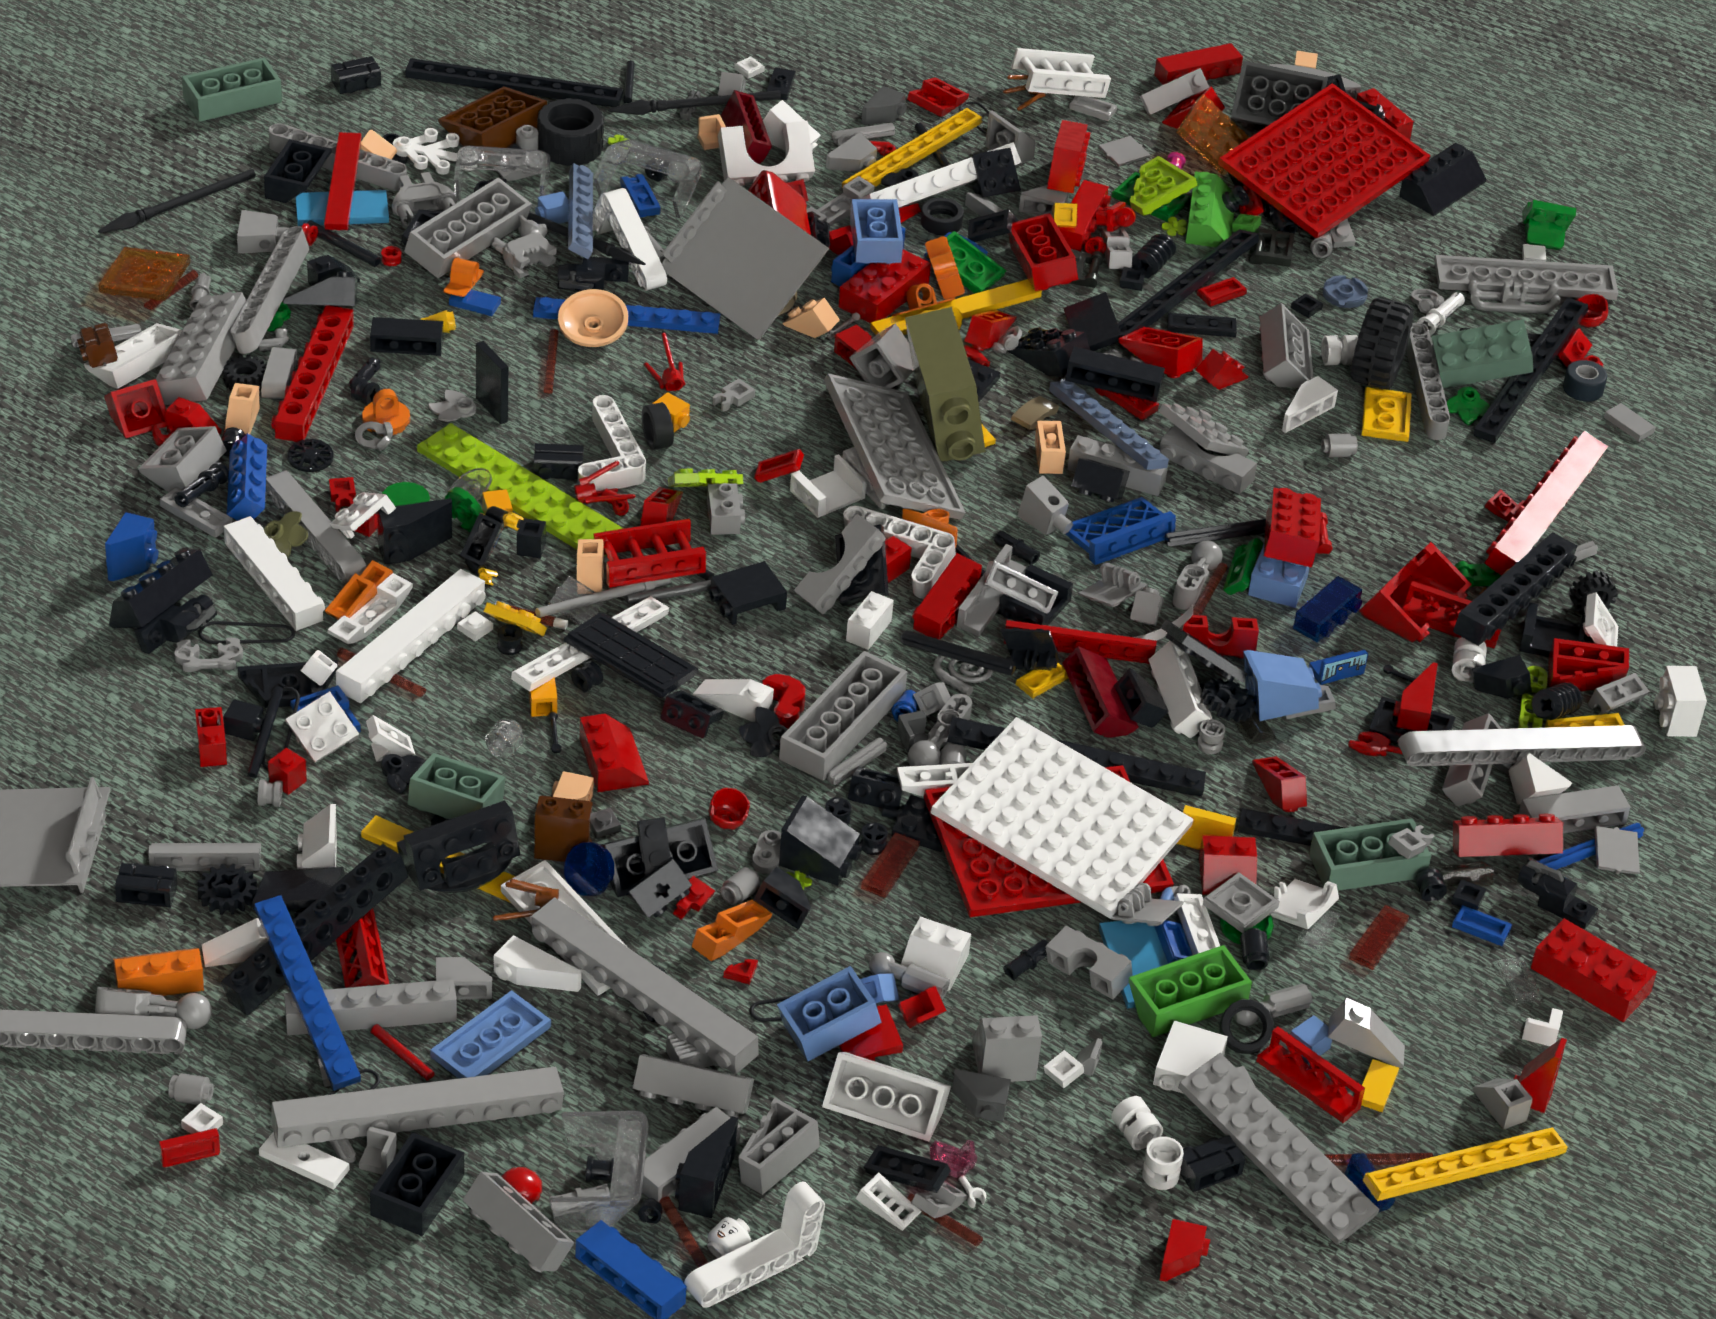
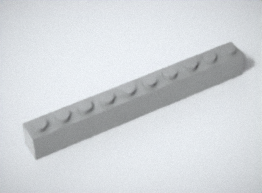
M555 897L531 916L532 933L538 941L545 942L557 954L571 960L577 968L584 969L596 981L610 987L619 997H624L633 1003L639 1011L646 1012L658 1024L672 1030L678 1038L685 1039L695 1046L700 1053L711 1057L720 1067L728 1069L736 1075L759 1055L757 1035Z
M555 1066L272 1102L271 1124L277 1148L367 1136L369 1127L390 1132H402L523 1117L540 1113H552L562 1110L564 1091Z

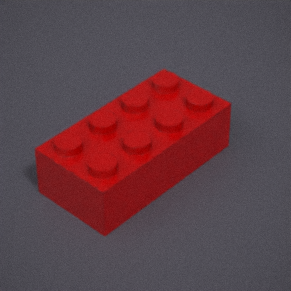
M1062 120L1054 147L1047 189L1074 193L1075 186H1080L1091 132H1087L1088 124Z
M1050 213L1012 223L1011 233H1008L1010 247L1035 291L1047 290L1049 287L1069 284L1071 281L1079 280L1075 255Z
M904 249L902 250L901 263H870L840 286L838 307L851 314L859 313L860 318L869 323L885 319L907 301L906 294L910 287L919 284H929L931 263Z
M1273 488L1266 513L1265 557L1312 568L1320 540L1321 498H1317L1310 493H1295L1288 488Z
M1565 918L1536 947L1530 968L1623 1023L1651 993L1657 971Z

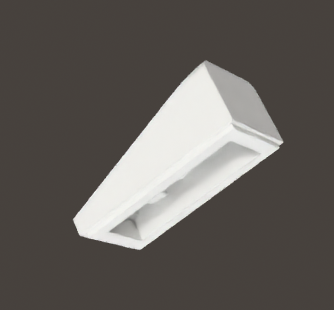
M879 1172L860 1190L856 1197V1200L902 1231L922 1212L911 1204V1201ZM875 1191L880 1193L877 1197L873 1194ZM885 1197L890 1199L886 1204L882 1202ZM896 1203L899 1207L893 1212L890 1208ZM904 1209L907 1210L909 1213L903 1219H900L898 1215Z

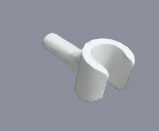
M964 1175L960 1176L959 1181L968 1194L967 1204L971 1208H975L976 1201L974 1198H978L981 1200L982 1205H984L986 1192L978 1187L973 1188Z

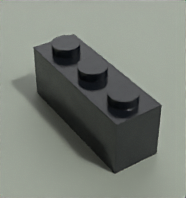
M373 317L370 332V352L441 356L444 339L443 321Z

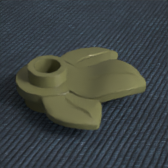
M288 512L280 521L273 520L269 522L264 529L268 538L274 540L277 549L284 553L287 558L291 554L292 546H300L308 538L307 530L299 525L302 517L301 512Z

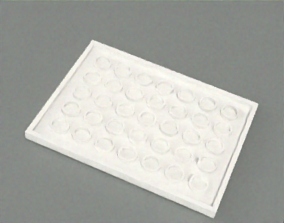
M1017 717L939 798L931 810V814L1110 919L1118 912V901L1124 898L1132 889H1135L1139 883H1143L1193 823V818Z

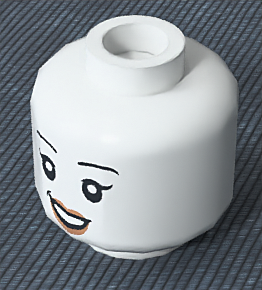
M726 1217L708 1233L709 1243L707 1247L714 1256L720 1258L751 1243V1238L748 1234L751 1230L742 1219L734 1220Z

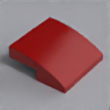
M934 77L924 80L921 89L910 91L907 100L942 117L968 99L969 94Z
M887 1004L877 1006L882 1023L839 1045L841 1052H847L875 1061V1057L902 1053L903 1043Z

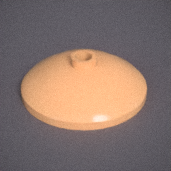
M599 289L583 290L571 295L564 301L558 313V323L563 335L573 343L585 347H600L616 341L623 335L628 325V311L624 302L613 293Z

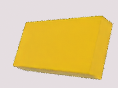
M1057 663V667L1052 668L1051 671L1038 669L1030 671L1016 679L1015 685L1033 699L1069 678L1064 667Z
M1372 1059L1362 1084L1365 1087L1361 1106L1383 1113L1398 1075V1067Z

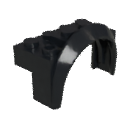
M505 800L404 835V840L396 842L398 853L402 856L407 874L420 891L429 889L443 893H461L480 888L504 872L511 863L512 858L520 856L513 810ZM483 843H487L483 847L471 853L462 856L446 858L449 855L464 851L466 849L481 845ZM441 862L443 866L445 880L441 877V871L439 866Z

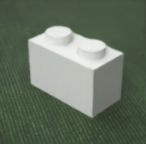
M871 591L848 619L846 641L869 650L892 621L894 600Z

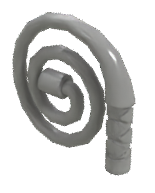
M940 655L934 660L933 671L938 679L967 696L972 694L973 687L964 682H983L989 679L993 673L992 670L988 669L986 674L979 676L983 673L984 668L979 667L976 671H969L975 665L963 662L960 667L961 673L966 675L963 676L954 669V665L959 661L951 659L948 665L949 674L941 668V663L946 657Z

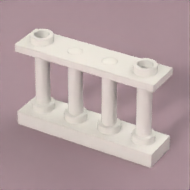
M1016 48L1011 64L1012 69L1027 70L1029 73L1025 86L1028 92L1106 98L1111 82L1109 75L1094 74L1091 71L1094 55Z

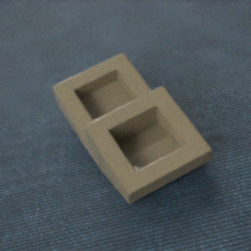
M1038 396L1021 406L1012 415L1011 420L1031 430L1037 427V421H1044L1045 417L1055 415L1059 405L1042 396Z

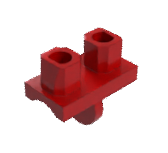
M1118 202L1111 207H1104L1103 211L1096 212V225L1107 226V231L1113 232L1122 226L1129 227L1135 222L1136 215L1131 208L1125 207L1126 202Z

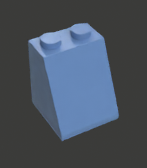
M1251 650L1243 651L1244 671L1248 674L1245 678V689H1248V695L1254 696L1252 701L1256 702L1255 712L1259 721L1319 709L1318 698L1322 697L1321 687L1319 683H1315L1313 670L1311 667H1307L1303 658Z

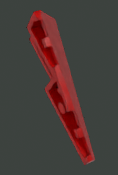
M916 203L899 208L900 222L902 223L921 212L919 204ZM851 225L829 231L830 246L828 248L837 255L842 254L853 246Z

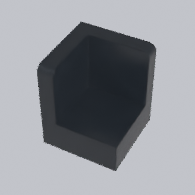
M524 518V520H521L519 530L517 531V555L541 559L546 544V521Z

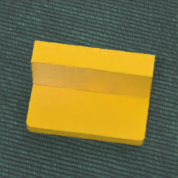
M1185 805L1183 813L1193 818V823L1176 844L1200 850L1202 835L1233 837L1236 818Z

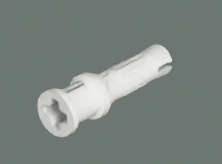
M1457 292L1453 293L1437 309H1430L1426 317H1421L1417 323L1426 325L1430 336L1433 335L1436 328L1442 327L1445 324L1446 318L1464 304V296L1461 293L1458 295Z

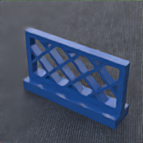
M1143 497L1073 521V526L1066 535L1088 552L1089 560L1094 565L1165 540L1166 533L1175 532L1176 515L1171 511L1162 513ZM1141 506L1144 510H1137L1133 508ZM1117 514H1118V515H1123V516H1125V518H1124V517H1115L1114 515H1117ZM1130 516H1131V517H1141L1142 519H1134V518H1130ZM1094 522H1102V523H1105V525H1102V524H1092V523H1094ZM1110 524H1119V525H1122V527H1121V526H1111ZM1075 529H1081V530H1085V532H1079V531H1074V530H1075ZM1090 531H1096V532H1102V534L1089 533V532H1090Z

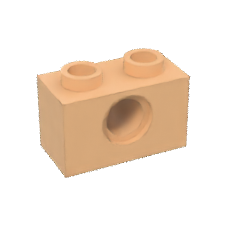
M1037 421L1035 449L1039 474H1063L1066 450L1061 421Z

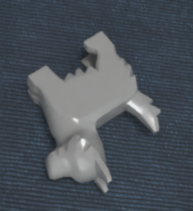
M519 215L521 225L518 227L521 238L504 243L499 238L494 237V242L492 243V246L503 254L506 266L512 269L519 279L529 275L527 270H523L524 266L527 267L528 264L532 266L539 262L548 267L556 262V258L553 256L556 254V247L550 245L545 238L547 234L546 225L537 224L533 220H527L523 215Z

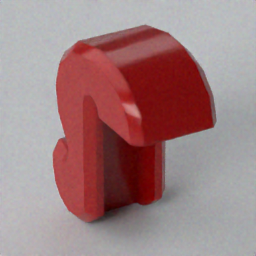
M783 674L767 676L762 680V684L774 689L773 700L778 701L774 708V713L778 716L779 724L789 729L799 719V715L804 710L805 686L801 681Z

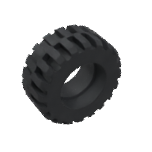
M1382 297L1372 300L1363 320L1354 350L1351 366V378L1354 382L1382 390L1390 389L1393 386L1404 358L1413 323L1414 310L1410 305Z

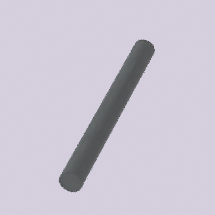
M711 580L626 595V601L629 605L639 603L650 596L657 600L707 591L710 588Z

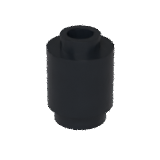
M1258 928L1246 930L1240 936L1243 963L1246 964L1249 970H1262L1268 966L1270 959L1267 934Z

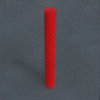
M379 1024L372 1027L371 1033L426 1081L434 1077V1071Z

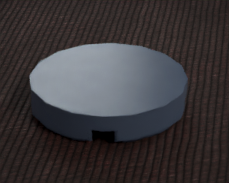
M1339 275L1327 279L1324 283L1323 296L1335 306L1354 308L1364 304L1367 300L1368 288L1357 278L1352 277L1351 280L1346 279L1344 275Z

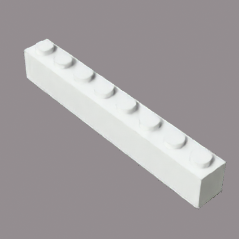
M1014 142L990 150L1011 148L1015 166L1022 163ZM973 158L962 160L873 192L861 199H897L899 209L978 180Z
M462 569L458 570L336 671V686L339 685L345 696L359 703L372 696L384 683H388L396 673L406 668L408 663L420 656L431 644L436 643L444 633L450 631L457 622L467 617L471 610L483 603L486 596L484 592L485 581Z

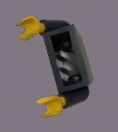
M496 506L489 507L486 514L479 513L460 556L465 558L466 565L479 576L478 578L491 586L494 585L492 577H497L498 574L496 571L486 569L484 564L491 556L504 525L518 531L519 528L516 527L517 522L520 519L524 520L522 516Z

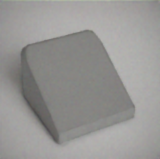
M1097 1038L1079 1052L1076 1060L1083 1065V1074L1093 1076L1100 1059L1102 1039Z

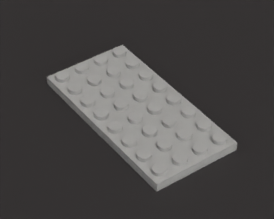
M828 373L824 383L879 501L886 505L892 504L924 513L932 509H943L949 512V519L962 520L966 512L908 393Z

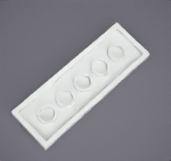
M546 860L512 878L541 887L559 889V901L624 944ZM506 882L501 885L502 894L519 912L540 909V906H535L536 894L506 887ZM531 916L525 917L528 920V922L532 925ZM561 956L569 965L577 968L571 960ZM579 969L582 971L581 979L597 996L610 989L604 983L596 981L584 969Z

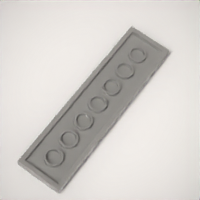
M1436 255L1434 260L1438 289L1468 291L1469 282L1476 280L1478 283L1477 288L1480 291L1502 292L1504 281H1509L1510 289H1512L1513 282H1519V289H1521L1522 282H1527V293L1533 294L1546 293L1551 284H1556L1558 286L1556 295L1559 297L1580 298L1588 294L1601 295L1608 300H1617L1618 297L1614 269L1611 265Z
M1221 1053L1180 1081L1178 1088L1226 1136L1230 1135L1236 1146L1335 1244H1340L1377 1216L1379 1208Z

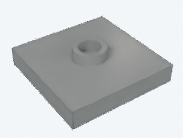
M1238 872L1207 895L1203 900V905L1244 933L1279 907L1280 901Z

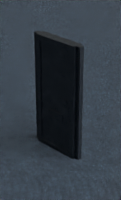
M598 613L564 637V642L659 698H664L698 673L697 667L604 613Z

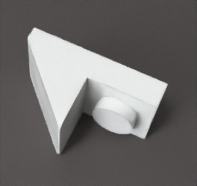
M374 715L366 721L369 730L368 736L373 742L371 746L376 762L382 761L389 754H396L401 757L415 755L410 736Z

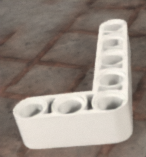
M620 188L602 193L593 210V231L597 232L595 234L599 235L614 231L621 248H625L646 263V265L629 262L639 286L645 288L644 291L665 286L667 284L666 272L626 189Z
M607 395L596 396L593 399L592 420L612 458L580 465L578 468V484H580L579 479L587 477L615 461H619V465L589 482V484L594 483L596 491L613 488L620 489L642 484L645 481L646 459L613 398Z
M860 506L846 508L843 513L845 527L856 514H859L873 526L881 524L884 527L886 538L894 536L912 547L911 556L920 558L911 574L913 593L918 598L924 599L956 555L955 540L952 534Z
M806 1182L797 1183L787 1193L780 1229L693 1270L684 1281V1285L687 1286L686 1289L703 1308H707L804 1260L802 1257L806 1255L811 1256L818 1245L825 1202Z

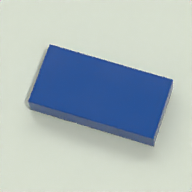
M470 290L465 297L451 295L449 298L450 306L493 316L501 303V297L475 290Z
M1462 905L1453 921L1452 927L1503 946L1511 931L1512 924Z
M1165 920L1161 925L1154 926L1168 964L1193 955L1181 923Z

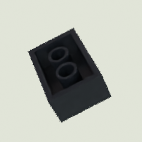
M412 1132L371 1190L370 1215L423 1236L464 1177V1152Z

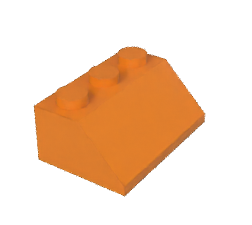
M199 948L113 959L117 988L144 990L151 992L153 995L162 996L204 991L203 968Z

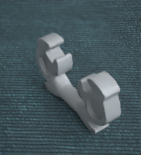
M232 637L226 638V645L224 646L222 643H218L219 658L199 659V645L195 644L194 647H191V641L187 639L177 642V648L174 652L175 662L182 665L185 672L217 668L233 670L236 668V662L243 658V648L240 645V640Z

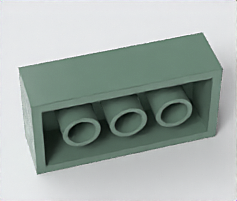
M265 57L182 76L183 99L199 122L282 102L281 79Z
M1524 319L1432 336L1433 349L1443 388L1533 372V357Z
M1413 818L1314 832L1309 856L1323 886L1329 881L1337 885L1338 891L1414 880L1420 872L1429 868L1431 859L1427 846L1423 852L1407 859L1388 844L1392 835L1406 828L1414 832L1416 824Z

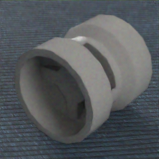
M1214 719L1205 720L1200 724V736L1197 742L1200 751L1206 754H1216L1222 750V739L1226 729L1224 724Z

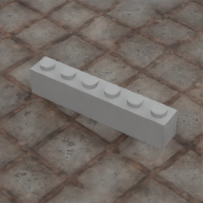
M454 979L323 990L341 1031L371 1029L376 1024L383 1028L457 1021V998ZM291 992L284 993L287 1035L309 1034Z

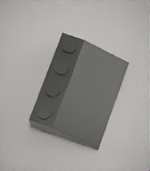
M1243 61L1231 119L1268 126L1326 88L1328 77Z

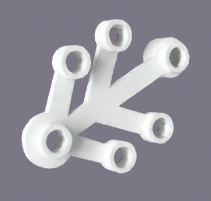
M427 128L424 131V135L412 139L403 136L393 141V146L397 149L396 154L401 157L408 156L414 163L415 168L420 170L427 168L429 160L436 168L437 173L442 175L449 173L450 163L439 158L460 162L461 169L466 171L474 170L478 166V157L474 152L467 151L462 155L443 150L459 145V136L455 133L447 134L446 140L427 146L421 144L435 142L438 135L436 129Z

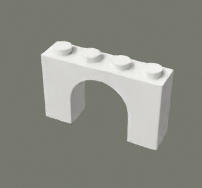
M808 121L785 123L782 132L786 155L784 161L775 166H762L750 158L745 146L743 126L720 128L718 142L724 181L729 177L739 185L744 186V183H753L763 170L773 172L784 182H788L791 179H796V181L804 179V182L808 181L815 172Z

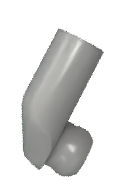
M275 329L274 338L261 341L258 346L259 352L270 351L272 347L281 348L289 340L287 329Z

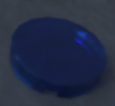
M582 842L574 846L568 853L564 863L566 882L577 894L582 896H597L605 892L609 887L607 885L614 877V861L611 853L596 842Z

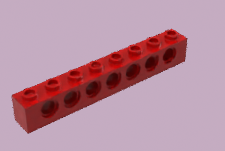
M326 305L323 313L318 315L317 326L312 328L310 342L305 344L304 356L299 357L298 369L292 373L291 385H287L285 398L279 402L278 414L272 418L271 427L275 430L276 439L294 442L305 440L353 330V309Z

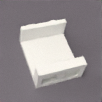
M839 454L834 458V471L812 480H808L800 471L791 473L790 492L817 518L865 499L867 481Z

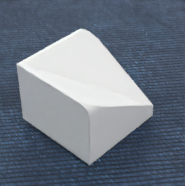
M317 650L301 669V672L321 686L337 668V664Z

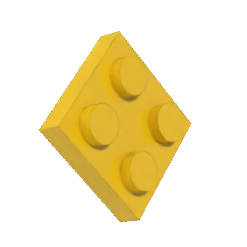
M499 601L496 602V605L487 602L483 611L498 621L517 625L523 630L540 636H544L547 627L540 623L541 619L534 616V614L522 609L518 611L511 608L510 605Z

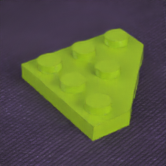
M1157 156L1140 167V177L1136 180L1134 196L1130 198V205L1133 210L1143 216L1151 214L1155 209L1170 203L1176 197L1198 186L1196 178Z
M678 469L672 476L668 477V487H699L723 483L743 484V474H737V470H723L722 474L715 473V469H704L698 471V473H693V469Z

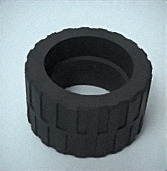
M566 98L552 101L543 106L539 111L537 117L538 151L546 160L564 166L573 165V163L581 165L594 161L601 155V151H603L604 116L598 107L580 99Z

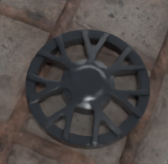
M316 439L298 441L288 450V462L290 465L304 472L321 471L330 466L334 458L330 445ZM320 454H329L330 457L321 456ZM296 457H301L300 459L295 461L292 459ZM319 460L323 463L320 466L316 463ZM304 462L310 464L309 467H304L302 465Z

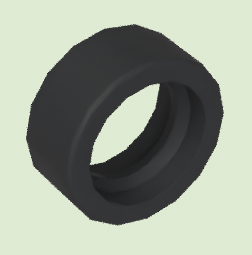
M948 198L930 199L922 206L921 225L926 231L935 235L945 236L948 232L953 231L957 233L962 228L964 210L959 203ZM946 214L951 216L952 218L939 219L933 217L932 215Z
M663 402L643 406L642 428L650 449L657 450L671 447L674 441V431L667 406Z
M1252 999L1239 1000L1232 1003L1225 1010L1219 1022V1033L1228 1036L1226 1045L1231 1050L1241 1054H1252L1261 1050L1270 1040L1274 1030L1273 1018L1269 1010L1262 1003ZM1251 1011L1260 1017L1263 1030L1256 1041L1243 1043L1232 1035L1230 1022L1236 1013Z

